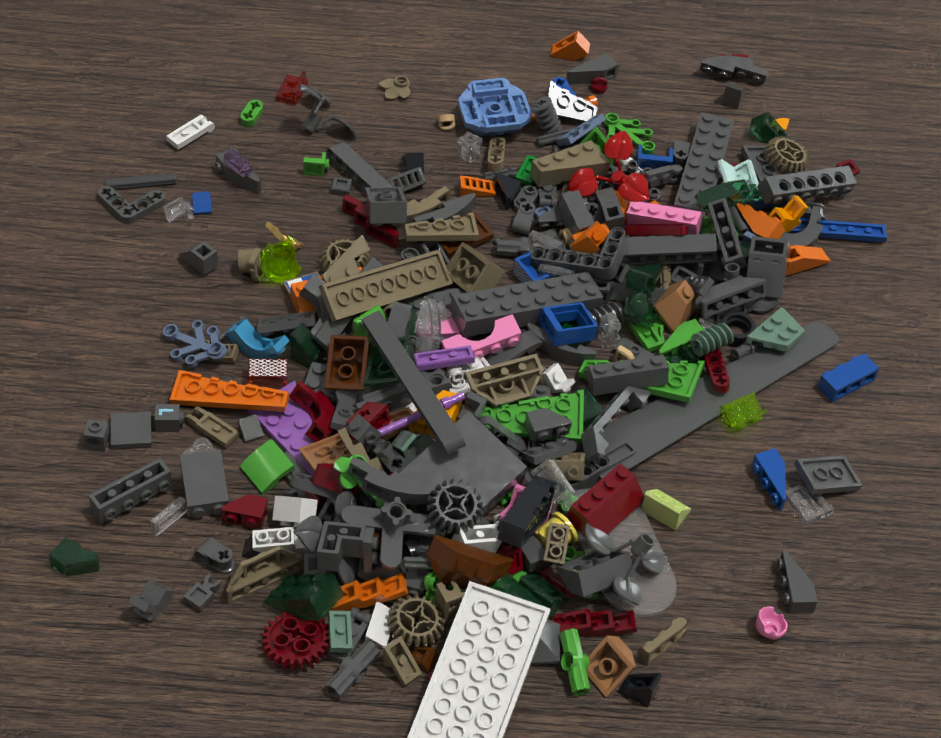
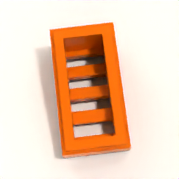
M460 176V197L475 193L476 197L496 196L494 181Z

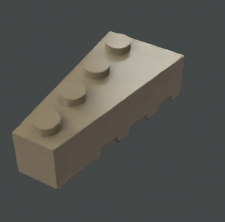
M590 140L532 160L530 177L538 187L560 184L561 181L570 182L572 176L582 168H591L594 171V176L607 178L610 162Z

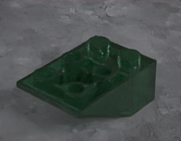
M334 574L289 575L282 580V583L270 592V595L264 602L303 620H321L344 596V593Z

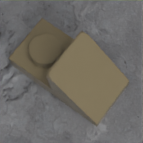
M401 636L383 647L385 667L391 666L402 685L408 684L422 674Z

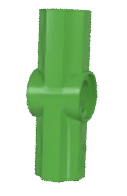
M564 630L560 633L564 651L561 657V667L568 671L572 695H586L591 692L586 672L590 664L589 658L586 654L582 653L578 630Z

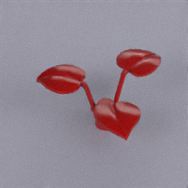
M625 131L618 132L605 143V154L610 159H616L618 171L612 174L611 179L594 176V171L591 168H582L572 176L569 182L568 190H579L581 197L594 194L598 187L596 179L614 183L619 187V194L625 200L641 202L650 199L648 182L642 174L632 173L627 177L622 172L623 169L619 159H629L633 151L632 140Z

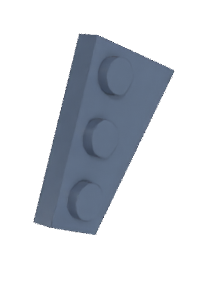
M603 114L595 115L555 141L558 146H569L577 139L586 136L595 126L597 128L602 126L601 123L606 119Z

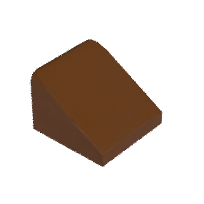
M419 646L417 650L413 649L411 653L420 670L425 673L433 670L439 658L433 647Z

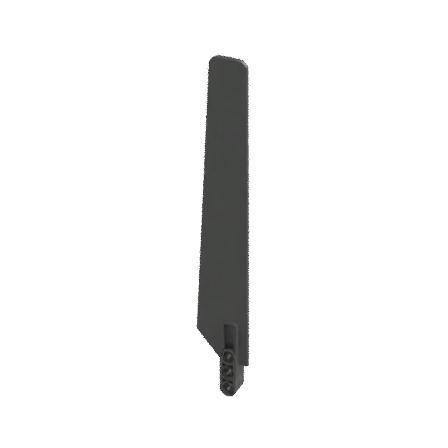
M814 321L802 327L805 330L804 336L788 351L762 347L752 355L748 354L726 365L725 367L730 379L728 392L721 394L713 391L709 377L706 375L699 379L690 403L662 397L610 423L607 427L602 428L604 432L601 434L609 444L604 450L606 454L598 461L596 459L589 463L585 461L584 480H566L565 482L562 480L561 494L563 496L569 494L572 497L581 494L593 487L620 463L628 470L836 346L839 342V336L824 323Z

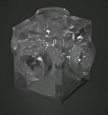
M468 131L463 136H460L457 141V156L472 163L482 152V138Z

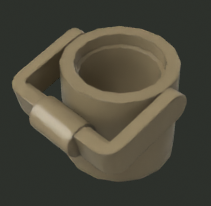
M263 249L239 250V271L241 274L251 273L254 282H261L265 273Z

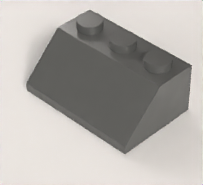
M620 550L616 553L610 552L608 556L594 551L565 562L564 565H558L556 570L572 594L579 595L581 598H589L597 591L609 590L616 577L625 579L633 565L629 552Z

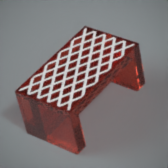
M249 358L248 384L253 385V379H283L284 386L288 385V359Z

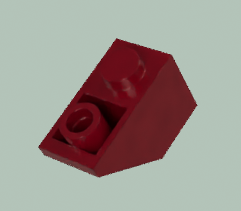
M317 464L312 479L313 484L337 493L350 490L353 494H358L360 489L358 484L352 489L343 488L340 483L341 473L333 468L334 464Z
M247 494L222 506V522L231 525H242L251 529H262L268 512V498Z

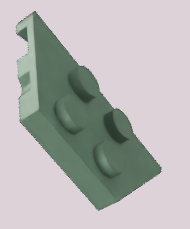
M781 307L747 336L746 343L752 344V340L763 343V347L775 348L786 352L804 336L805 330Z

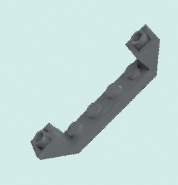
M627 386L610 400L581 434L587 463L594 459L598 461L606 454L604 450L609 444L601 434L604 432L602 428L607 427L613 421L611 417H615L621 411L620 407L624 405L630 411L637 407L639 409L644 407L648 403L646 399L651 395L649 390Z

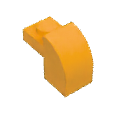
M794 195L784 208L775 207L768 216L781 220L782 226L787 233L801 223L800 218L809 207L799 196Z

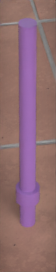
M460 392L451 397L446 396L439 401L444 409L447 410L453 404L464 400L465 395L463 392ZM415 412L377 430L381 433L380 437L422 419V416L419 412Z

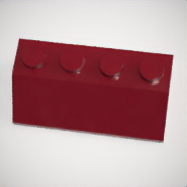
M620 463L571 505L566 518L584 536L587 523L608 535L643 504L644 496L636 475Z

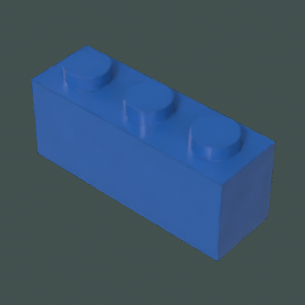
M865 353L858 357L855 356L849 362L839 364L835 369L824 372L820 376L818 388L833 403L875 381L879 367Z

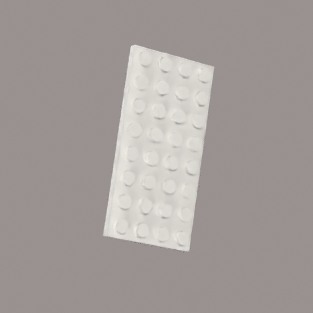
M469 581L407 738H503L551 609Z

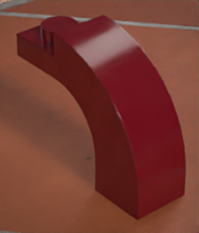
M300 381L289 395V398L302 407L311 417L312 425L305 435L313 442H317L329 437L334 429L330 428L335 408L321 390L315 392Z

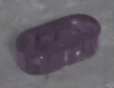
M231 149L224 154V160L227 165L242 177H246L253 172L250 162L236 150Z

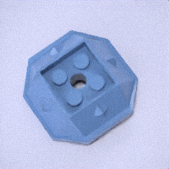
M506 78L471 81L458 99V107L465 128L471 129L479 137L514 134L532 121V113L525 93L518 87L510 84V81Z

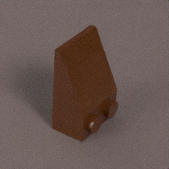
M331 335L324 387L326 390L364 391L372 349L369 336Z

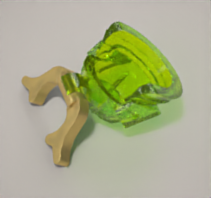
M267 222L265 226L281 242L274 245L269 243L264 247L261 260H263L262 269L268 279L273 282L283 283V281L297 277L301 272V266L298 264V260L295 259V250L298 248L302 249L304 244L295 238L281 234L279 228Z

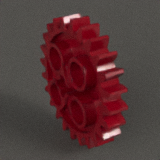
M291 609L289 615L283 611V617L275 615V622L269 620V626H264V633L261 634L264 655H268L269 661L274 660L275 666L282 663V669L290 665L291 670H294L295 666H299V669L302 670L305 664L311 668L312 661L318 664L319 657L324 659L325 652L330 651L329 626L325 624L324 618H318V613L311 616L310 610L303 614L302 609L298 613Z

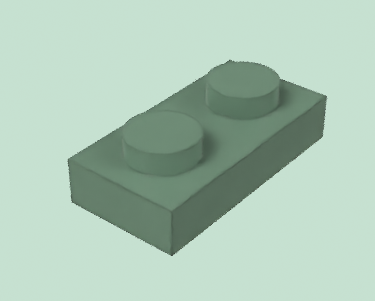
M329 610L330 652L351 653L353 649L351 612Z

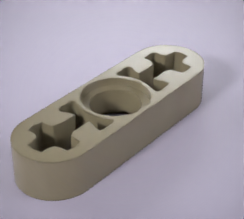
M494 137L490 140L488 169L491 171H500L504 167L506 141L502 137Z

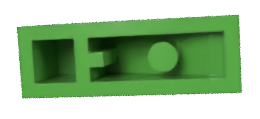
M696 319L683 322L660 348L658 355H664L665 359L669 361L693 351L690 342L691 336L704 329Z

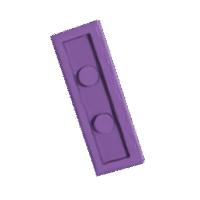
M469 345L415 353L414 361L418 370L423 371L475 363V357L472 347Z

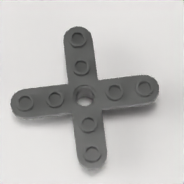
M395 497L394 501L384 499V505L381 509L350 505L346 506L341 513L343 523L366 525L367 527L375 528V530H382L380 563L389 570L396 569L401 563L403 533L433 537L434 534L440 536L445 528L442 531L439 530L440 524L433 526L435 519H429V515L412 513V510L407 509L405 504L401 503L400 497Z

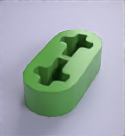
M256 99L248 102L240 115V122L243 126L252 127L256 124L263 113V103Z

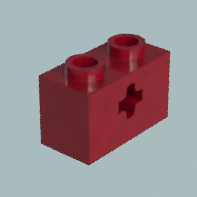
M367 401L346 422V425L348 426L354 417L359 414L375 429H380L391 422L387 404ZM349 433L350 439L355 440V438Z

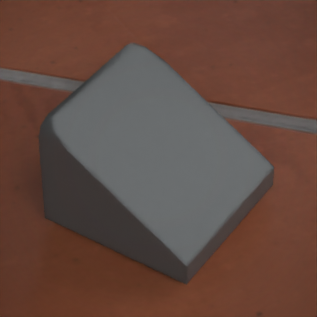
M256 414L238 420V428L245 443L264 437Z

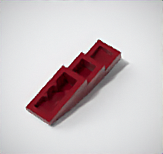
M346 194L343 198L342 211L354 216V223L364 227L366 235L397 248L399 238L397 231L389 223H384L382 226L370 224L367 206Z
M590 609L550 615L548 617V620L560 624V633L564 630L577 629L579 637L611 636L637 632L634 610L613 613L612 609L591 613Z

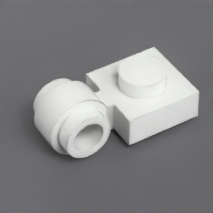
M477 357L475 358V363L447 367L446 373L451 381L459 382L465 376V372L483 368L484 365Z

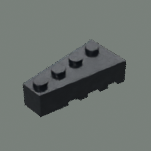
M534 475L505 518L500 520L497 526V531H499L497 539L521 548L547 520L557 483Z

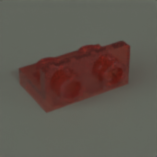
M302 71L300 77L286 75L276 95V101L296 106L298 100H301L303 91H300V85H308L306 72Z

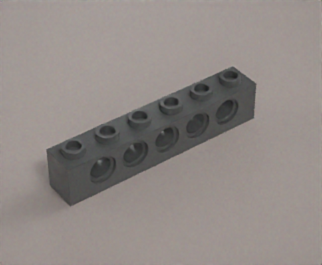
M841 166L768 176L757 187L765 204H778L784 201L789 202L794 195L799 196L801 200H806L811 197L820 198L825 195L847 194L852 191L857 182L850 167Z

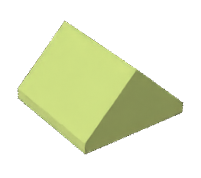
M658 489L646 491L641 508L642 512L673 530L678 528L691 510L690 507Z

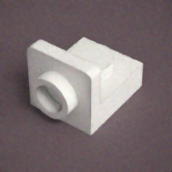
M554 363L542 373L548 387H551L552 393H566L575 383L574 378L567 379L559 363Z

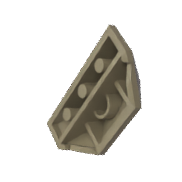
M537 354L471 370L465 372V376L471 391L486 398L487 402L496 407L530 398L544 370Z
M277 546L268 551H263L251 559L241 561L238 565H235L227 586V603L231 604L302 571V555Z

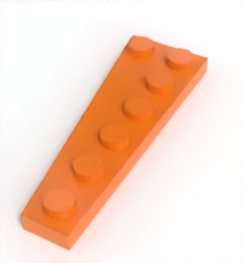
M179 370L170 396V403L185 406L286 412L290 396L287 391L259 387L252 384L240 385L237 384V381L230 380L225 382L220 381L217 377H211L210 379L202 377V374Z

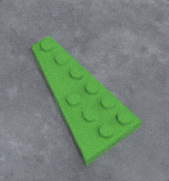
M584 360L579 370L578 378L586 379L583 371L584 367L610 362L608 360ZM666 360L669 366L668 384L641 388L649 390L652 395L690 403L705 361H698L697 364L688 363V361L670 363Z
M578 390L577 393L573 394L562 393L560 396L551 398L545 396L518 401L517 404L512 405L507 403L495 408L486 407L482 416L489 415L519 437L530 438L524 424L526 413L547 408L572 421L569 434L563 437L576 443H582L584 390ZM484 425L487 429L491 428L489 425ZM553 437V438H549V439H547V440H554V441H556L557 438H561V437Z

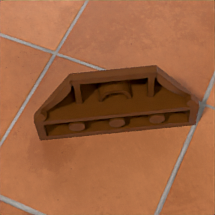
M435 534L426 552L439 582L451 586V581H455L459 588L463 590L467 589L469 581L490 588L505 579L513 562L512 558Z

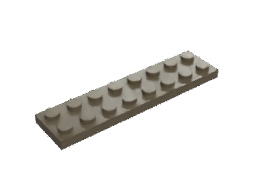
M439 249L331 281L318 287L332 322L367 312L376 305L383 307L394 303V301L399 302L453 284Z

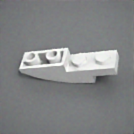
M294 527L252 531L254 551L263 552L280 546L300 554L302 557L303 553H317V551L310 552L304 547L301 540L293 533Z

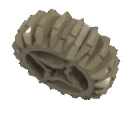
M775 137L765 147V162L769 163V167H773L774 171H778L779 174L804 172L808 167L810 158L807 155L808 152L804 151V147H801L799 143L789 140L788 137Z
M341 237L340 241L334 239L333 243L328 242L320 254V265L323 272H326L356 240L350 241L349 238L343 240ZM368 252L354 258V260L357 259L355 262L358 267L363 268L369 260Z
M417 593L414 595V598H411L409 594L405 599L400 598L398 603L392 605V609L388 614L387 625H389V632L393 633V639L401 636L406 646L409 648L412 645L415 650L419 646L427 647V645H430L432 647L435 641L440 639L444 631L445 619H443V611H439V604L433 605V599L427 601L425 595L422 599L418 598ZM418 617L417 624L414 627V623L416 621V618Z

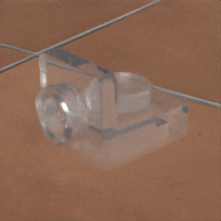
M182 196L163 206L166 218L170 223L184 215H187L190 219L194 218L192 204L189 201L186 202Z

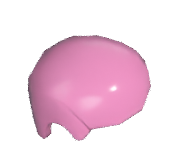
M763 607L759 610L755 624L757 631L763 637L772 640L782 638L787 632L788 625L783 614L778 615L774 612V607Z

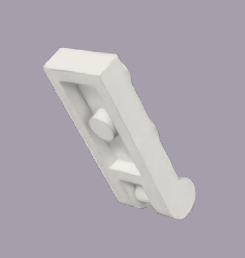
M199 115L168 134L166 139L179 150L206 132H212L215 124L207 121V118L203 115Z

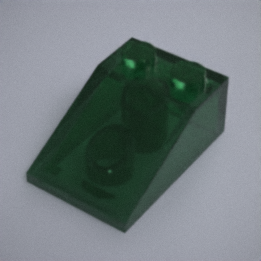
M397 337L414 362L416 351L410 337ZM372 340L364 386L399 384L400 382Z

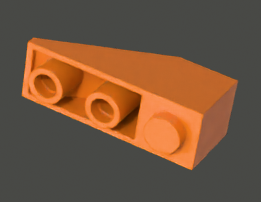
M737 203L738 209L755 235L780 239L785 232L781 220L776 217L771 218L763 211L759 210L757 212L747 204L741 205Z
M801 245L790 246L786 276L830 263V259L822 248Z

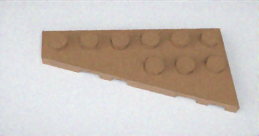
M406 407L390 413L391 422L389 424L411 415L413 411ZM409 424L393 432H390L382 437H379L378 439L383 438L385 441H387L391 437L400 433L402 430L408 428ZM339 433L299 448L301 457L314 473L318 463L334 464L340 457L349 458L351 456ZM363 445L366 453L369 452L370 450Z

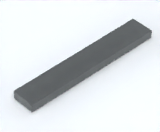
M371 257L360 273L382 267L383 265L374 257ZM329 315L313 336V339L326 351L329 350L331 335H340L353 316L332 322Z

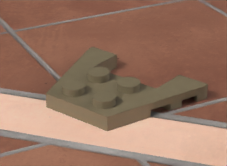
M363 235L321 276L325 283L360 273L354 258L370 251Z

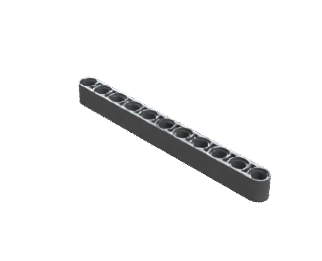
M378 310L362 318L361 320L367 333L446 455L465 447L466 444L460 431L381 312Z

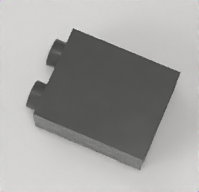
M468 411L454 423L465 441V447L446 455L438 441L435 440L408 464L400 474H405L409 479L418 484H423L429 490H435L437 484L442 486L444 480L450 484V480L454 479L455 483L458 484L459 480L462 479V485L465 486L470 482L469 489L476 488L475 495H481L480 502H483L481 519L521 482L527 466ZM440 498L439 507L444 512L446 507L443 504L444 501ZM466 502L464 507L467 510V514L470 515V505ZM428 503L417 505L405 504L406 508L412 511L417 508L422 514L429 515L431 513L426 510L429 505ZM445 528L440 536L452 539L455 534L454 530L448 534V529Z

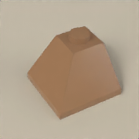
M683 280L670 285L653 305L652 308L672 334L680 324L688 321L694 314L696 293L688 282Z
M606 636L588 656L590 664L586 672L605 697H609L636 667L632 651L618 636Z

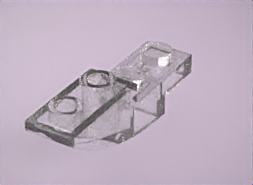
M424 296L420 304L419 317L415 322L414 333L420 335L416 343L415 353L439 350L441 319L438 304L435 299Z

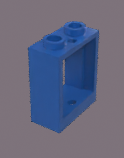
M582 302L542 307L538 323L553 346L594 340L598 331V325ZM576 320L580 327L563 329L559 322Z

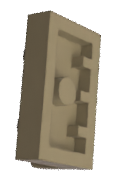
M569 453L565 456L543 462L544 479L563 480L561 477L563 474L564 480H584L585 453Z

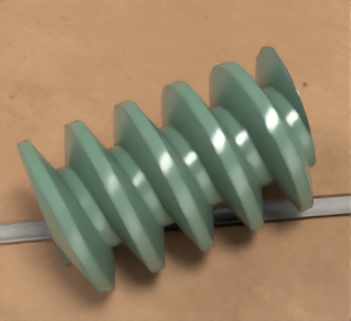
M721 322L693 334L690 340L691 348L694 354L701 357L703 354L706 355L709 352L715 351V349L732 344L734 337L731 329Z

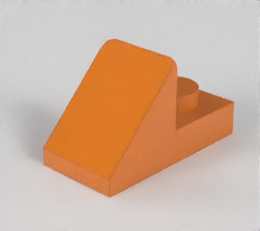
M596 221L570 247L574 251L593 254L600 250L598 246L607 238L608 233Z

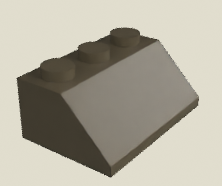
M463 242L447 265L451 280L466 292L494 288L505 272L478 250Z

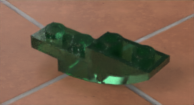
M745 179L713 186L696 194L694 197L703 210L709 209L708 203L722 198H726L729 208L735 202H752L763 199L756 184H748Z

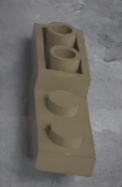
M444 186L420 202H417L415 199L407 203V223L391 226L395 230L404 229V224L413 223V217L441 209L442 203L449 200L450 190Z

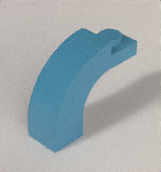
M247 318L236 322L225 333L232 343L238 344L240 351L254 360L266 359L273 362L286 349L284 346L289 342L285 335L269 339L258 334Z

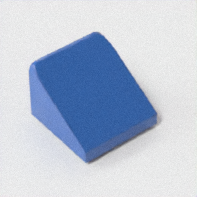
M210 192L192 193L194 215L211 214Z

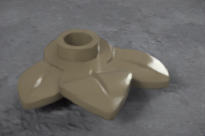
M397 76L395 79L388 78L379 83L381 88L386 89L385 99L394 100L398 97L406 99L410 95V81L406 76Z

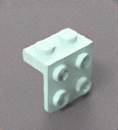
M723 159L718 160V170L723 176L724 188L727 191H732L735 196L742 200L750 197L759 184L752 161L747 159L733 167Z

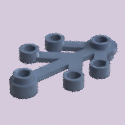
M195 320L192 323L196 338L180 333L175 324H169L163 329V334L167 340H178L190 345L172 350L170 356L173 361L179 362L183 359L184 355L199 350L205 351L186 357L185 362L190 368L196 367L199 361L208 358L212 360L222 359L227 353L226 346L219 342L218 336L220 331L217 326L213 325L207 329V333L211 338V344L205 342L203 333L205 326L201 320Z

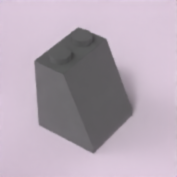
M221 449L180 455L181 477L188 519L221 515L222 506L229 503Z

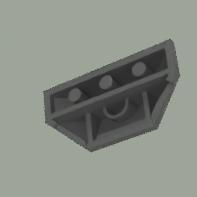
M737 277L710 287L702 300V317L710 323L717 325L722 322L726 314L731 312H742L748 315L758 305L760 300L767 296L766 279Z

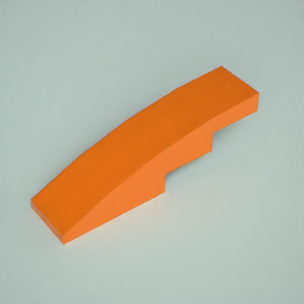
M400 573L385 580L377 577L361 584L355 580L320 594L321 612L328 614L329 610L350 611L353 607L357 609L376 605V602L384 603L408 595L406 577Z

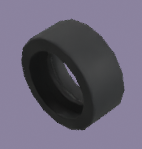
M742 312L728 313L722 319V323H725L727 326L740 325L748 331L746 334L733 333L734 341L732 344H728L730 346H741L746 341L747 336L756 329V324L752 317Z

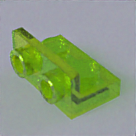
M755 392L720 406L728 428L736 427V429L747 426L746 422L763 419L762 415L768 413L767 409L761 410Z

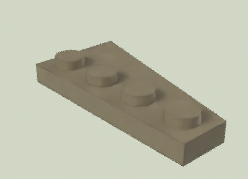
M467 213L466 217L455 215L452 216V219L448 220L438 218L431 223L420 221L404 224L406 241H478L479 238L474 213Z

